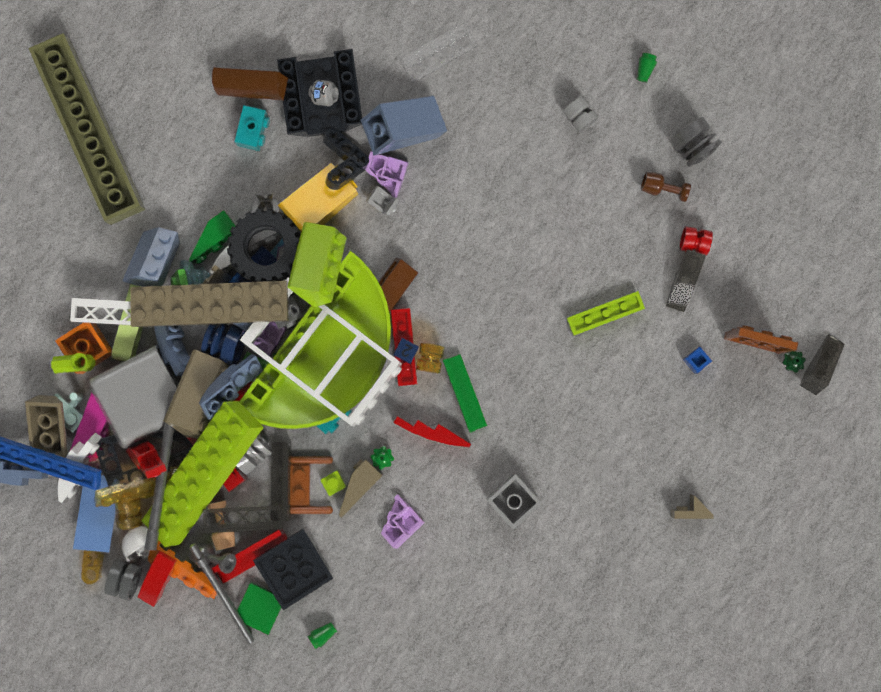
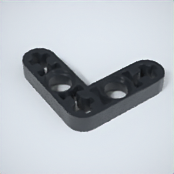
M329 128L325 131L323 142L344 161L327 174L325 181L328 188L338 190L365 171L369 164V157L337 129ZM346 147L351 152H344L341 148ZM344 168L350 169V170L352 171V173H351V174L345 173V172L343 171V169H344Z

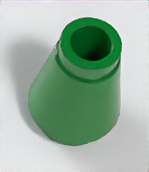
M642 53V56L639 57L636 80L648 82L657 64V56Z
M330 622L311 631V634L307 637L315 649L318 647L322 648L337 630Z

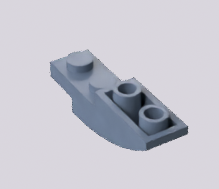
M154 326L157 343L165 365H171L175 376H182L190 357L182 342L185 334L181 326Z
M249 355L238 365L232 364L208 387L199 402L207 419L210 420L216 414L224 401L236 399L239 396L238 391L263 371L256 355Z
M0 458V483L24 486L28 485L29 478H48L46 473L31 468L22 469V465H10V461H4V459Z

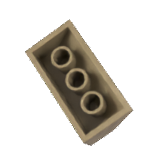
M193 350L163 421L184 436L198 439L212 420V418L210 420L207 419L199 402L208 387L229 366L220 359L198 350Z

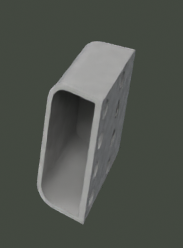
M155 345L91 378L89 387L119 445L122 448H127L164 431L165 422L163 420L167 412L169 390L176 391L180 379L178 376H175L171 365H165L159 346Z

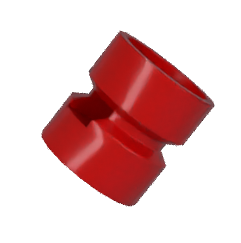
M685 226L680 239V250L686 252L695 250L697 254L708 255L712 244L713 232L705 229L697 231L694 227Z

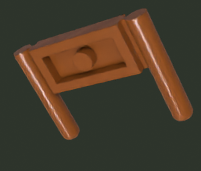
M291 456L290 514H331L333 512L331 506H310V464H331L333 462L332 456Z

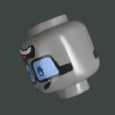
M317 80L309 88V96L316 105L329 107L338 99V88L331 81Z

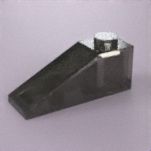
M828 334L806 369L800 386L814 395L819 394L829 386L845 344Z

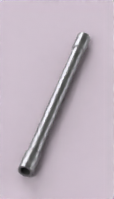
M169 390L168 392V399L166 405L167 410L176 391ZM167 423L164 425L160 459L165 464L167 471L162 472L156 477L149 528L144 547L147 550H157L160 517L174 428Z

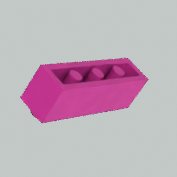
M92 392L71 449L79 441L85 445L95 433L102 438L109 436V424ZM96 452L88 456L90 462L99 459Z

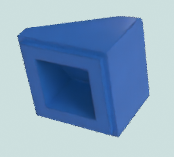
M700 346L683 359L694 374L699 373L712 362Z

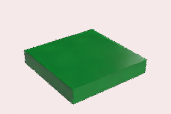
M251 582L237 611L246 625L269 635L281 610V606L271 591Z

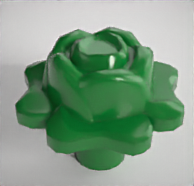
M382 446L380 449H374V454L371 455L373 465L375 467L379 466L381 470L385 467H390L392 465L391 462L394 461L392 450H386L385 446Z

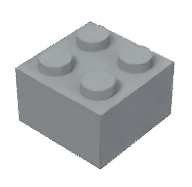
M515 473L486 498L489 504L512 529H515L542 504Z

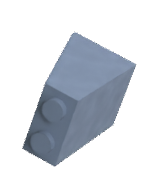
M434 96L379 104L361 119L373 155L437 139L447 132L445 122Z

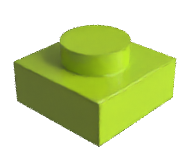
M338 470L320 480L329 497L347 487Z

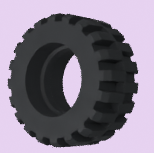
M256 209L255 213L248 212L245 214V218H239L236 221L238 223L236 227L232 226L230 230L232 233L231 237L227 239L229 244L227 253L236 271L251 282L283 281L290 278L301 235L294 222L283 213L275 212L273 209H267V211ZM272 230L282 237L284 252L275 263L267 266L259 265L251 259L248 253L249 242L258 232Z

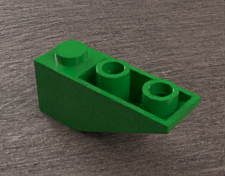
M223 210L208 221L189 258L192 264L204 262L207 259V255L211 252H218L223 247L222 244L227 242L228 237H231L232 233L230 230L232 226L236 227V224L226 211Z

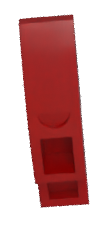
M144 441L126 450L138 469L142 470L147 479L157 477L162 472L167 471L165 464L150 442Z

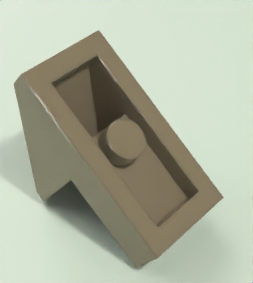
M690 494V509H688V506H676V509H671V517L674 519H714V515L692 494Z

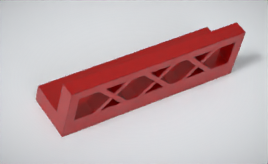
M280 528L235 554L236 565L232 572H222L219 564L211 569L214 574L217 572L224 584L255 566L253 559L288 537L283 528Z

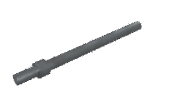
M196 543L191 544L189 548L196 558V564L206 574L248 644L252 643L255 639L208 564L210 561L207 556L202 554Z

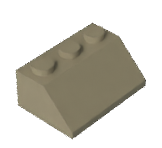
M37 395L25 401L30 446L66 458L68 452L63 402L56 396Z

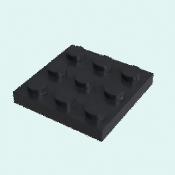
M303 528L253 559L254 564L283 611L333 579Z

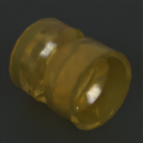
M420 343L418 354L421 355V358L417 359L416 370L440 374L442 367L440 359L443 358L445 347Z
M138 495L117 497L114 501L115 511L118 513L116 515L117 528L129 530L140 527L143 523L141 521L142 513L139 511L141 510L140 497Z

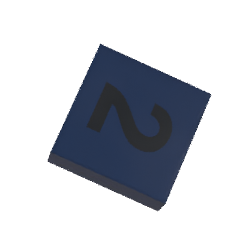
M402 338L393 355L411 364L419 346Z

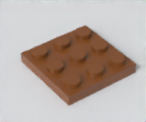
M745 325L737 327V329L732 328V330L725 332L724 335L725 340L778 354L796 351L798 347V342L792 341L793 338L783 335L775 337L772 332L764 330L756 332L753 327Z

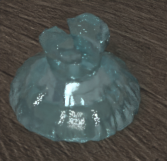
M188 260L180 261L179 269L186 271L188 285L203 283L206 278L210 277V273L206 269H196Z

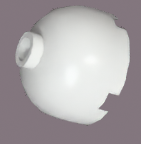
M133 526L124 536L122 551L128 562H137L136 558L142 557V559H145L149 556L150 550L144 549L148 530L147 526Z

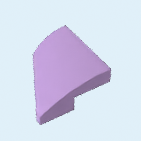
M397 494L394 498L395 502L392 510L388 513L387 523L381 532L382 536L395 549H398L425 523L410 505Z

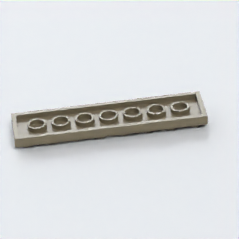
M265 281L131 287V327L289 321L288 282Z

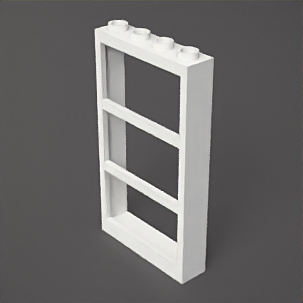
M288 288V298H289V296H290V295L292 294V292H293V291L290 290L289 288ZM325 305L319 306L322 309L321 313L281 365L253 344L269 322L252 323L240 341L353 427L356 424L359 426L366 417L364 413L368 408L371 410L378 401L376 399L380 392L383 394L388 389L390 379L397 377L402 370L400 367L402 363ZM327 314H329L357 336L314 391L286 368ZM361 340H363L389 359L391 363L354 412L348 417L320 396V394Z

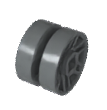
M116 559L106 579L105 594L114 597L119 594V598L130 601L137 590L142 566L133 563L128 566V562Z

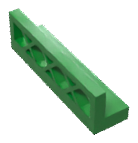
M461 354L444 359L443 364L469 433L486 427L487 423Z

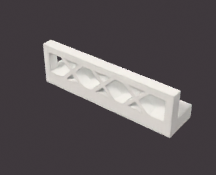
M72 298L70 321L131 325V321H127L131 318V313L128 311H131V301ZM77 307L85 308L89 312L83 318H76ZM98 309H105L108 315L103 319H98L94 313ZM118 310H124L128 314L122 321L113 315Z

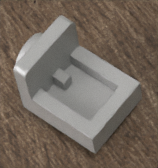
M375 186L366 202L380 213L389 216L397 209L399 200L389 195L379 186Z

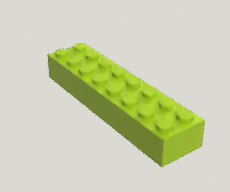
M239 401L223 402L166 484L158 540L165 548L182 543L264 428ZM152 506L141 520L147 528H149Z

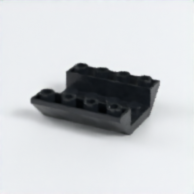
M353 49L334 51V56L304 61H297L296 57L277 59L278 71L288 78L283 100L287 135L312 137L324 135L325 131L329 128L346 132L362 125V111ZM315 81H331L335 84L339 95L333 105L328 107L316 105L312 102L309 96V88Z

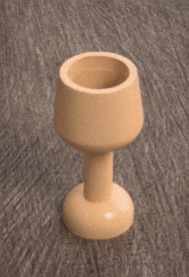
M226 500L211 503L207 506L209 511H214L218 530L212 533L211 538L216 551L235 546V532L232 528H225L222 509L227 504Z

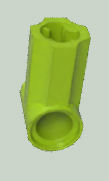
M76 353L74 355L54 356L51 361V368L55 374L79 371L89 372L94 369L96 362L94 357L89 354ZM84 358V359H85V364H84V366L82 367V366H81V360Z

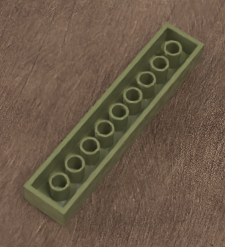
M62 33L28 48L104 221L113 225L146 210L71 40Z

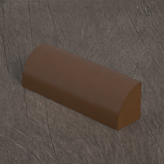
M213 67L212 84L219 96L284 100L288 78L280 72Z
M395 258L378 282L387 301L389 313L418 274L415 269L399 258Z

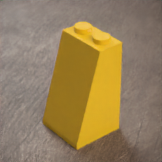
M332 163L278 205L281 211L294 222L301 232L305 222L325 225L358 195L356 190L358 186L353 180L338 190H332L326 186L327 174L337 167Z

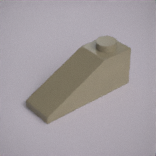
M360 459L353 467L355 471L351 475L339 512L341 518L383 476L368 459L364 462Z

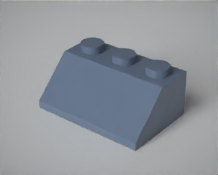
M161 227L144 231L124 275L123 282L141 287L163 286L180 245L178 232Z

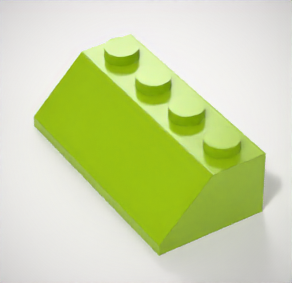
M310 222L303 224L287 287L314 308L330 303L333 300L347 237L331 226Z

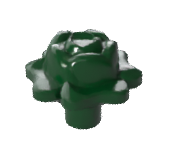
M791 351L784 354L782 364L786 365L785 369L787 371L791 370L797 373L799 370L804 369L806 358L802 357V352Z

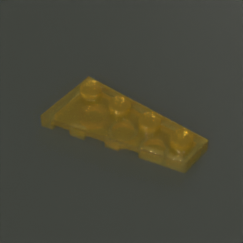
M177 466L171 467V471L167 472L166 484L177 470ZM138 477L127 485L119 483L96 490L94 497L95 506L108 507L114 503H128L140 498L148 499L154 496L156 477L144 480Z

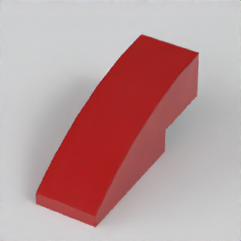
M159 551L145 577L137 598L154 607L162 597L165 586L170 581L177 560Z

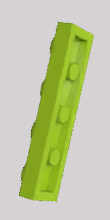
M639 291L570 316L566 320L572 335L575 336L644 310L645 307Z

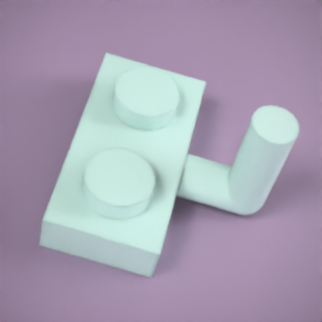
M56 393L54 396L63 402L65 427L72 433H75L83 416L76 409V406L83 399V394L71 393L69 396L71 401L69 403L60 394Z

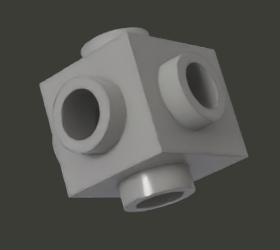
M294 297L288 298L289 321L275 322L278 329L283 327L290 329L298 324L297 321L303 317Z

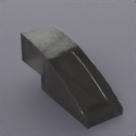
M691 250L684 252L666 307L685 312L706 255Z

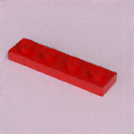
M410 308L391 310L394 347L396 350L402 338L413 343ZM395 356L402 363L400 366L402 370L397 375L398 386L417 385L415 356L411 364Z

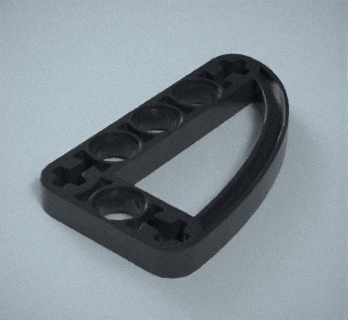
M161 431V432H159V433H157V434H155V435H153V436H151V437H149V438H159V439H162V438H163V431ZM174 432L172 441L181 443L188 448L170 455V459L177 458L181 464L183 459L180 455L184 454L185 458L193 445L186 436ZM115 435L102 438L97 443L100 447L96 453L108 487L112 492L121 493L156 480V477L147 479L142 470L137 467L123 472L113 445L118 443ZM105 442L106 445L110 444V447L107 448L109 455L113 453L114 456L102 460V457L106 456L104 451L99 450V448ZM110 460L117 463V467L113 471H108L105 468L106 463ZM168 465L167 476L175 473L177 468L172 469ZM140 472L142 480L137 483L131 480L132 473ZM124 475H127L128 481L131 484L127 486V483H123L120 485V489L112 487L115 479L119 481L125 480Z

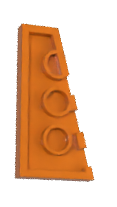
M159 541L157 543V550H150L148 562L151 565L159 551L166 553L177 560L171 575L172 578L180 579L190 588L194 587L205 597L216 598L217 593L202 571L196 573L192 564L186 560H178L174 556L176 553L171 549L166 551L159 546L161 542Z

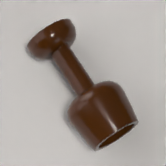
M646 172L642 180L641 191L657 196L664 190L678 194L679 200L686 202L691 190V184L684 183L681 187L664 183V176L660 173Z

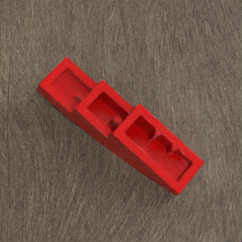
M399 416L393 422L411 433L432 441L461 447H470L471 445L440 424L434 430L419 420L413 426Z

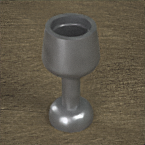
M196 543L202 554L206 555L210 561L209 565L212 563L219 564L220 570L224 573L233 571L236 565L235 555L227 553L220 557L215 555V549L212 545ZM189 550V559L196 564V558L191 550Z

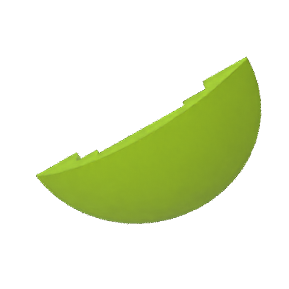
M350 251L340 265L333 300L324 305L388 352L391 324L383 290L366 264ZM311 306L273 357L277 363L281 365L321 313L322 309L320 307L314 308ZM327 314L286 369L315 391L357 335ZM361 340L320 396L345 414L356 406L376 383L385 365L386 357ZM268 363L260 376L256 378L239 401L260 424L276 428H308L321 425L339 417L270 363Z

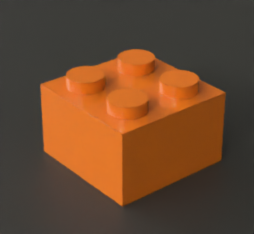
M83 322L55 340L64 355H74L76 353L89 354L94 357L95 366L112 356V348L96 323ZM84 358L81 360V366H82V367H83L84 364H85V359H84ZM79 371V372H75V373H77V374H84L85 371Z

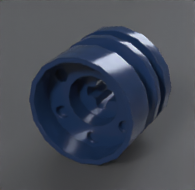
M228 323L209 324L203 337L201 352L217 359L220 356V360L224 361L228 366L232 364L237 365L245 347V344L240 339L246 331L235 325L228 331Z

